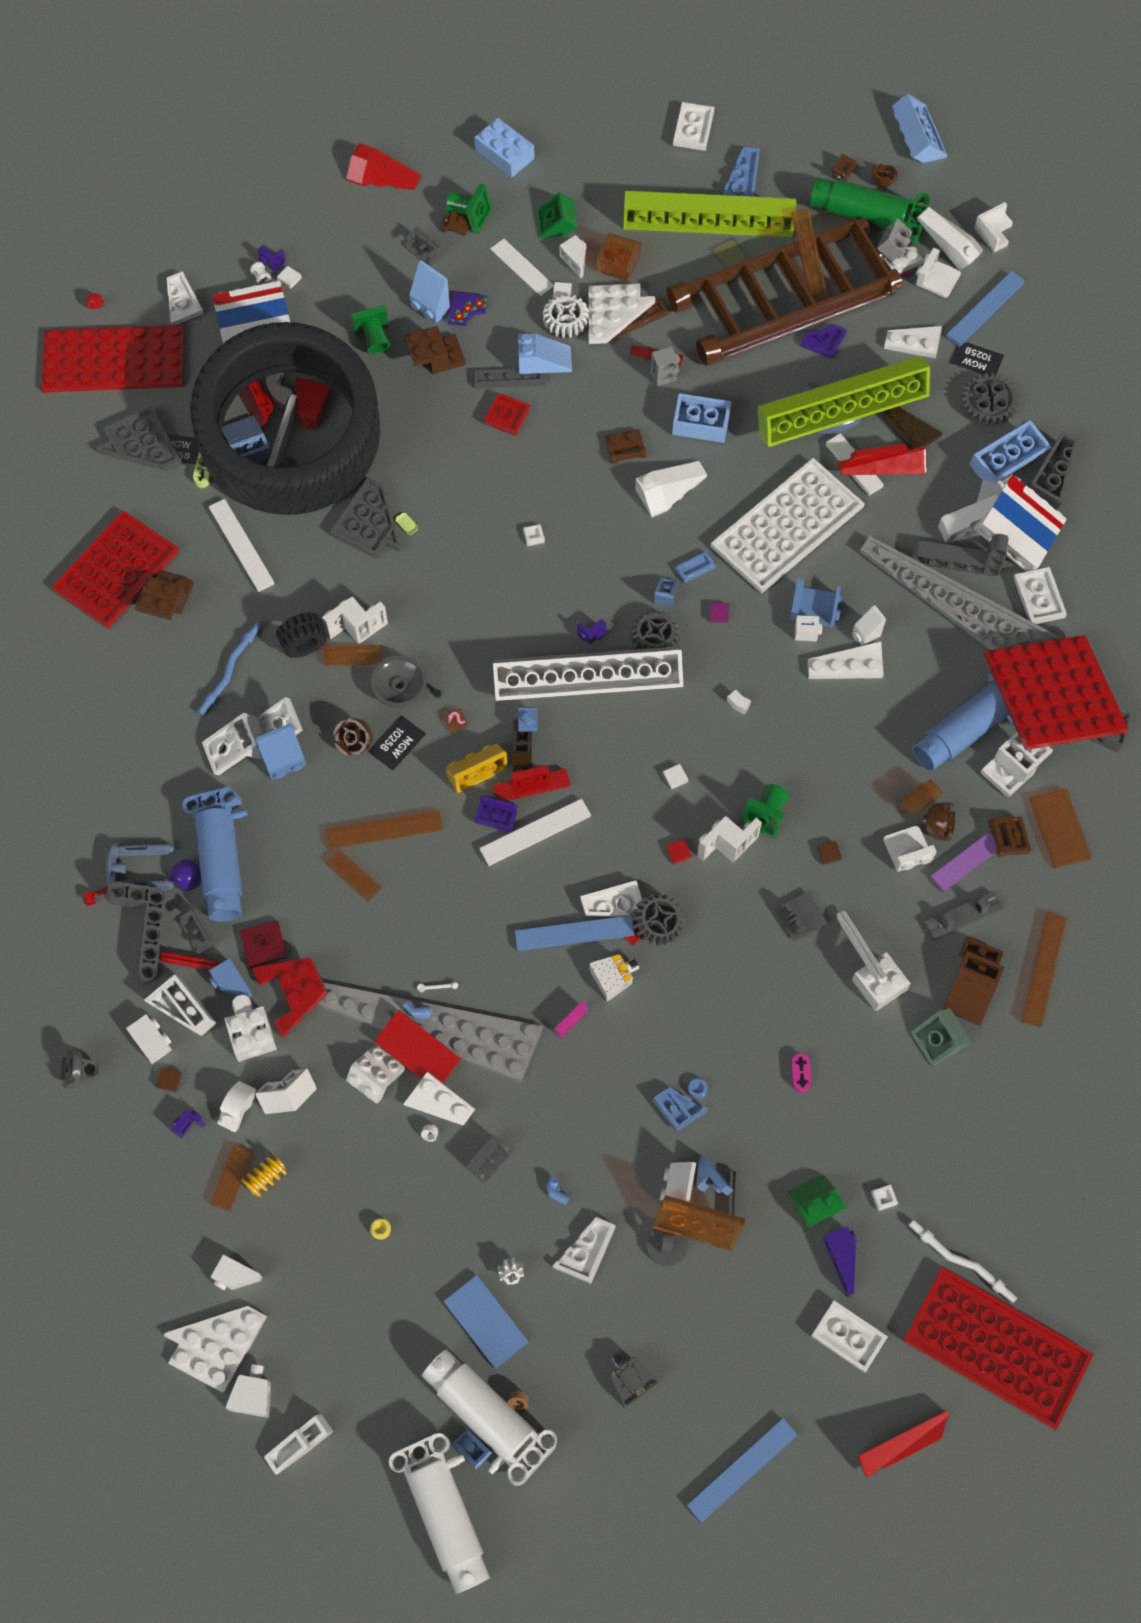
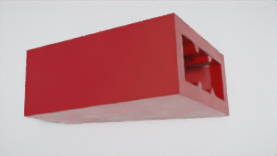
M296 377L295 383L300 424L306 429L318 430L331 398L330 386Z

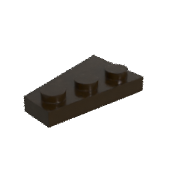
M899 406L888 409L881 414V418L903 443H906L910 450L926 447L942 436V432Z

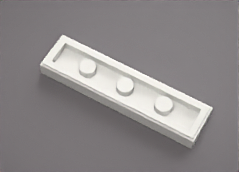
M841 433L826 442V446L838 461L849 460L851 458L850 454L855 451ZM851 475L868 496L883 488L884 484L876 475Z

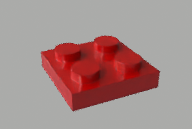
M498 392L484 418V424L516 436L531 409V405Z

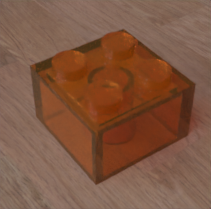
M608 233L597 257L596 272L629 282L640 257L641 242Z

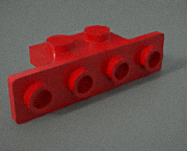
M536 765L532 769H519L514 771V773H510L511 781L493 785V791L497 800L511 801L567 788L571 784L567 769L549 772L548 765Z

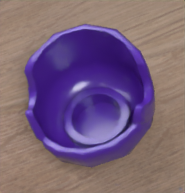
M181 860L171 868L170 877L178 889L190 891L200 884L201 872L193 861Z

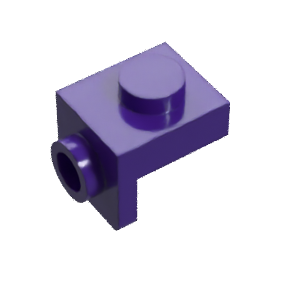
M263 245L257 249L259 261L264 266H268L272 271L283 266L286 262L282 249L275 255Z
M602 619L589 629L581 622L577 624L578 637L589 645L596 639L600 640L606 634V623Z
M185 1110L181 1117L175 1119L171 1131L182 1139L193 1122L202 1128L205 1123L201 1120L203 1117L195 1111L190 1113Z

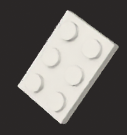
M682 102L673 146L706 151L715 107Z
M1050 567L1014 575L1013 579L1029 621L1039 624L1066 618L1067 613Z
M835 1300L811 1335L816 1341L863 1373H866L888 1337Z

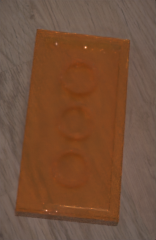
M1067 789L1030 797L1029 801L1053 868L1091 860L1092 856Z
M665 1195L653 1221L652 1228L732 1251L745 1224V1219Z

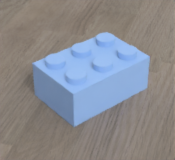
M499 118L475 136V151L510 178L514 177L534 159V145Z
M679 393L672 435L725 443L732 401Z

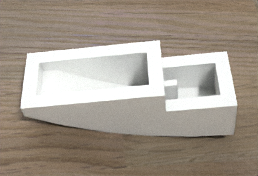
M322 1414L315 1415L300 1429L295 1430L264 1458L275 1475H277L308 1453L334 1431Z

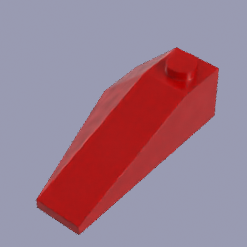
M360 142L351 156L346 181L360 186L371 184L383 187L385 185L393 186L396 189L414 190L421 179V175L376 148Z

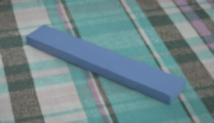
M1011 271L947 334L946 338L960 348L1024 285L1025 280Z
M632 915L515 930L517 950L523 951L634 936Z
M784 1418L780 1420L687 1505L689 1510L702 1523L797 1436L796 1432Z

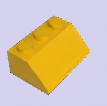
M496 743L485 746L477 753L468 754L465 759L459 762L454 761L446 767V773L456 793H460L507 770V753Z

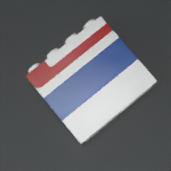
M280 281L212 295L223 344L231 337L251 327L272 322H290Z
M1012 474L1002 480V483L1005 484L986 517L976 523L973 529L989 542L995 534L1007 535L1009 537L1007 557L1028 572L1038 569L1067 519L1050 506L1046 500L1039 497L1034 490L1028 488L1018 477Z

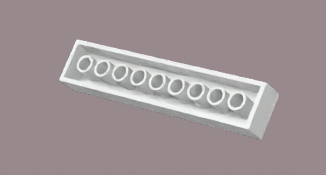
M679 646L493 660L496 701L683 687L682 651Z

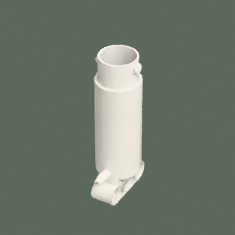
M447 1349L441 1352L422 1374V1377L437 1391V1396L498 1455L488 1468L491 1474L498 1470L505 1462L509 1466V1482L514 1486H520L528 1480L556 1448L557 1436L553 1431L544 1430L539 1434L466 1363L462 1364ZM543 1437H551L553 1444L545 1447L541 1443ZM529 1453H535L539 1459L536 1463H529L526 1456ZM513 1470H522L524 1476L520 1480H515L511 1476Z
M437 1433L393 1453L389 1458V1466L393 1471L405 1474L443 1572L447 1571L455 1594H459L490 1579V1576L481 1556L484 1552L450 1471L451 1468L465 1461L463 1455H459L446 1461L444 1454L450 1449V1440L445 1435ZM438 1438L445 1440V1446L442 1450H436L434 1447V1443ZM423 1447L425 1456L418 1460L414 1455L415 1450ZM402 1456L405 1459V1465L397 1469L394 1462L397 1457Z

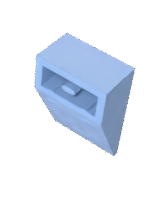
M254 415L222 427V433L226 442L241 456L257 464L269 460L271 455L270 447Z

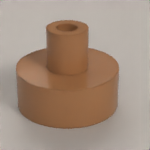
M516 1389L508 1395L507 1403L517 1413L524 1412L528 1408L529 1398L521 1389Z

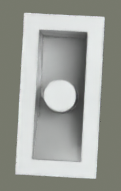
M575 235L559 245L560 257L582 278L587 246L583 240H580Z
M875 605L869 609L853 628V638L856 642H860L862 646L879 638L884 628L886 618Z
M223 1255L211 1278L215 1281L214 1285L225 1291L226 1287L234 1290L259 1282L262 1276L258 1272Z

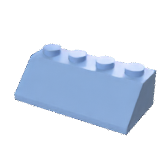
M907 93L892 107L895 112L894 117L900 124L899 129L905 136L904 141L911 150V157L922 163L946 158L948 155L926 104Z
M1030 420L975 453L969 465L979 478L995 484L1052 449V446Z

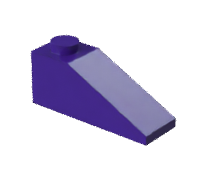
M848 1226L824 1235L822 1240L847 1297H850L854 1293L855 1243L857 1239L852 1230L849 1231Z

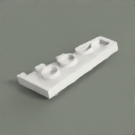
M881 642L810 658L807 661L808 679L883 678L884 675Z

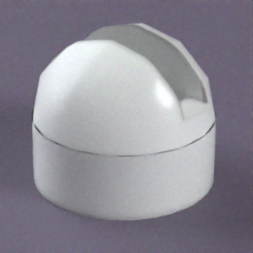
M434 1124L425 1125L422 1129L421 1137L429 1142L435 1141L438 1136L437 1126Z

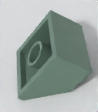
M950 1008L938 1011L910 1032L931 1066L954 1055L972 1042Z

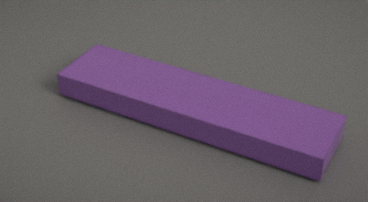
M990 832L934 873L930 879L942 892L946 891L996 853L997 847L994 837Z

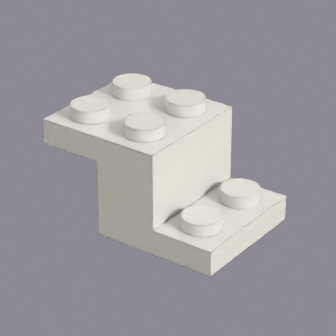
M353 597L343 600L339 606L327 611L322 617L325 631L330 639L346 629L358 644L388 624L386 609L381 601L371 605L365 612Z
M1016 732L998 749L995 758L980 773L1009 798L1034 775L1039 764L1053 750L1049 746L1025 750Z
M726 816L722 820L718 819L713 824L712 830L709 833H704L699 839L697 856L704 861L717 849L734 863L759 837L762 822L755 818L752 822L748 821L740 829Z

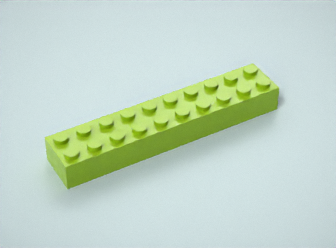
M625 191L623 229L793 237L796 219V199Z
M921 356L760 405L758 406L759 437L768 447L929 397L930 366Z

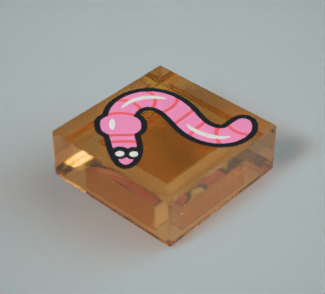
M460 708L443 715L451 733L468 726Z

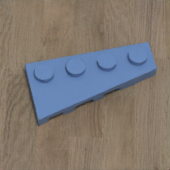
M743 147L736 166L721 195L754 196L760 149Z

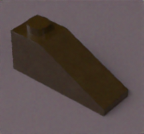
M513 719V772L519 769H532V731H518V719Z

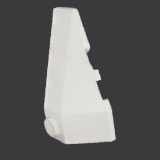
M930 207L917 217V220L959 271L967 267L982 253L983 249L971 235Z
M700 461L656 470L636 478L635 490L652 518L668 511L677 500H681L684 494L707 477V473Z

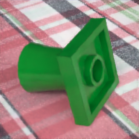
M484 184L478 185L472 197L453 190L449 194L446 204L448 214L453 210L461 215L468 216L472 232L479 234L493 209L486 185Z
M385 305L351 314L354 335L364 333L369 354H379L390 348L391 344L383 330V327L388 326Z
M767 784L760 801L749 798L741 823L746 824L748 821L752 822L757 818L762 822L760 832L776 839L785 815L780 809L789 800L788 792L779 785Z

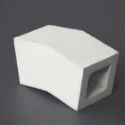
M737 690L727 696V702L735 710L745 715L750 707L751 700L743 697Z

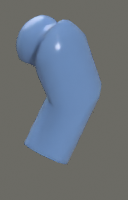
M407 1001L402 1007L414 1020L428 1019L433 1014V1009L430 1006L416 1008L410 1001Z
M550 1177L546 1182L548 1196L563 1205H567L570 1196L560 1191L559 1179L557 1177Z

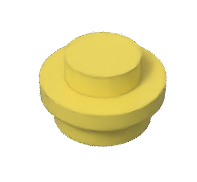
M382 1218L373 1221L370 1227L372 1236L379 1240L387 1238L391 1232L390 1223Z

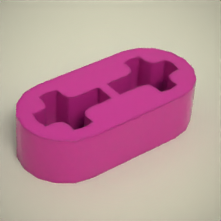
M800 1053L796 1054L791 1061L792 1085L798 1093H805L811 1086V1068L808 1056ZM798 1059H802V1062L806 1063L803 1065L802 1071H800L799 1065L795 1064L798 1062ZM801 1075H803V1081L807 1082L803 1088L800 1084H797Z

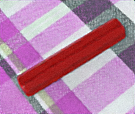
M162 951L160 956L161 962L203 970H211L219 965L217 960L169 951Z

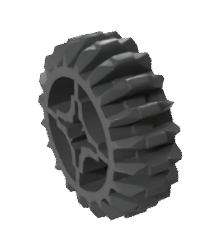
M648 610L647 615L641 613L640 618H636L635 623L632 624V631L630 632L631 642L635 644V649L676 647L679 644L681 634L679 624H676V619H671L670 614L665 616L664 611L658 614L657 610H655L651 614ZM646 627L647 632L642 637L641 631ZM669 631L670 637L665 641L664 635Z
M657 893L655 897L653 894L648 895V898L643 897L641 899L642 902L636 904L638 909L633 910L636 916L632 918V921L637 922L633 928H639L640 931L637 932V935L643 934L642 940L646 941L649 939V945H652L654 942H656L657 946H660L662 942L664 945H668L669 941L674 942L676 937L681 935L679 930L684 929L681 923L685 921V918L680 917L684 911H678L677 908L680 907V904L674 905L675 899L668 900V894H665L663 897H661L660 893ZM650 907L651 917L645 920L646 909ZM661 907H663L664 909H666L668 912H664V911L661 909ZM657 916L658 918L663 919L660 923L659 921L654 920ZM672 919V927L667 933V921ZM649 927H653L656 932L652 931Z

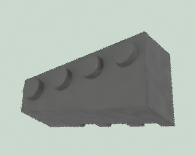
M1064 431L1061 432L1053 444L1052 449H1050L1028 486L1055 510L1063 502L1071 463L1078 443V439Z

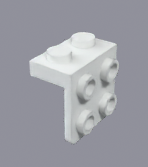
M933 248L931 253L926 254L923 261L924 265H920L916 272L918 276L916 285L947 298L957 283L961 272L937 261L940 250Z
M918 826L885 836L883 840L897 872L910 870L920 864H927L934 859L937 852L934 845H927Z
M375 1045L351 1065L346 1081L377 1104L382 1100L387 1086L404 1072L405 1067Z

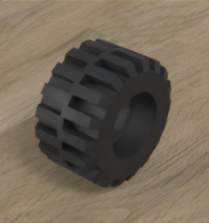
M305 612L290 617L276 631V637L285 655L289 658L304 657L317 651L324 645L328 637L319 617L312 612Z

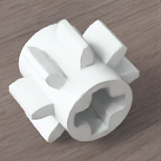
M515 1258L504 1259L502 1266H498L500 1281L505 1280L508 1285L518 1283L520 1277H524L522 1262L517 1263Z

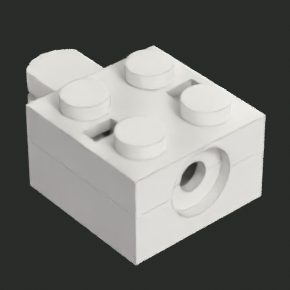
M246 995L235 997L232 1002L235 1015L224 1019L238 1062L277 1050L264 1007L254 1009L250 998Z

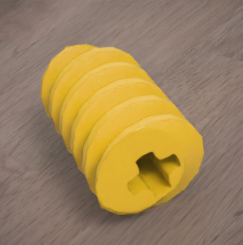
M273 1152L274 1159L266 1157L267 1165L263 1162L259 1163L261 1170L253 1168L254 1176L250 1173L246 1174L248 1181L240 1179L253 1195L261 1197L260 1189L268 1191L267 1183L273 1186V1178L280 1180V1172L284 1175L287 1174L285 1166Z

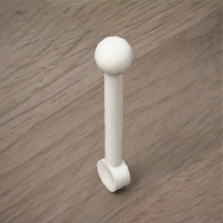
M453 981L451 984L428 986L419 984L417 989L419 992H424L427 989L450 987L457 989L458 983Z

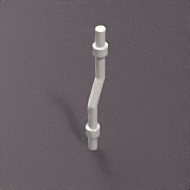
M915 1220L911 1222L909 1227L921 1236L920 1239L925 1244H930L946 1260L976 1271L992 1286V1289L997 1294L1003 1295L1010 1303L1013 1304L1017 1300V1297L1005 1287L1006 1284L1003 1281L997 1280L978 1262L951 1253L933 1237L934 1234L931 1231H926Z

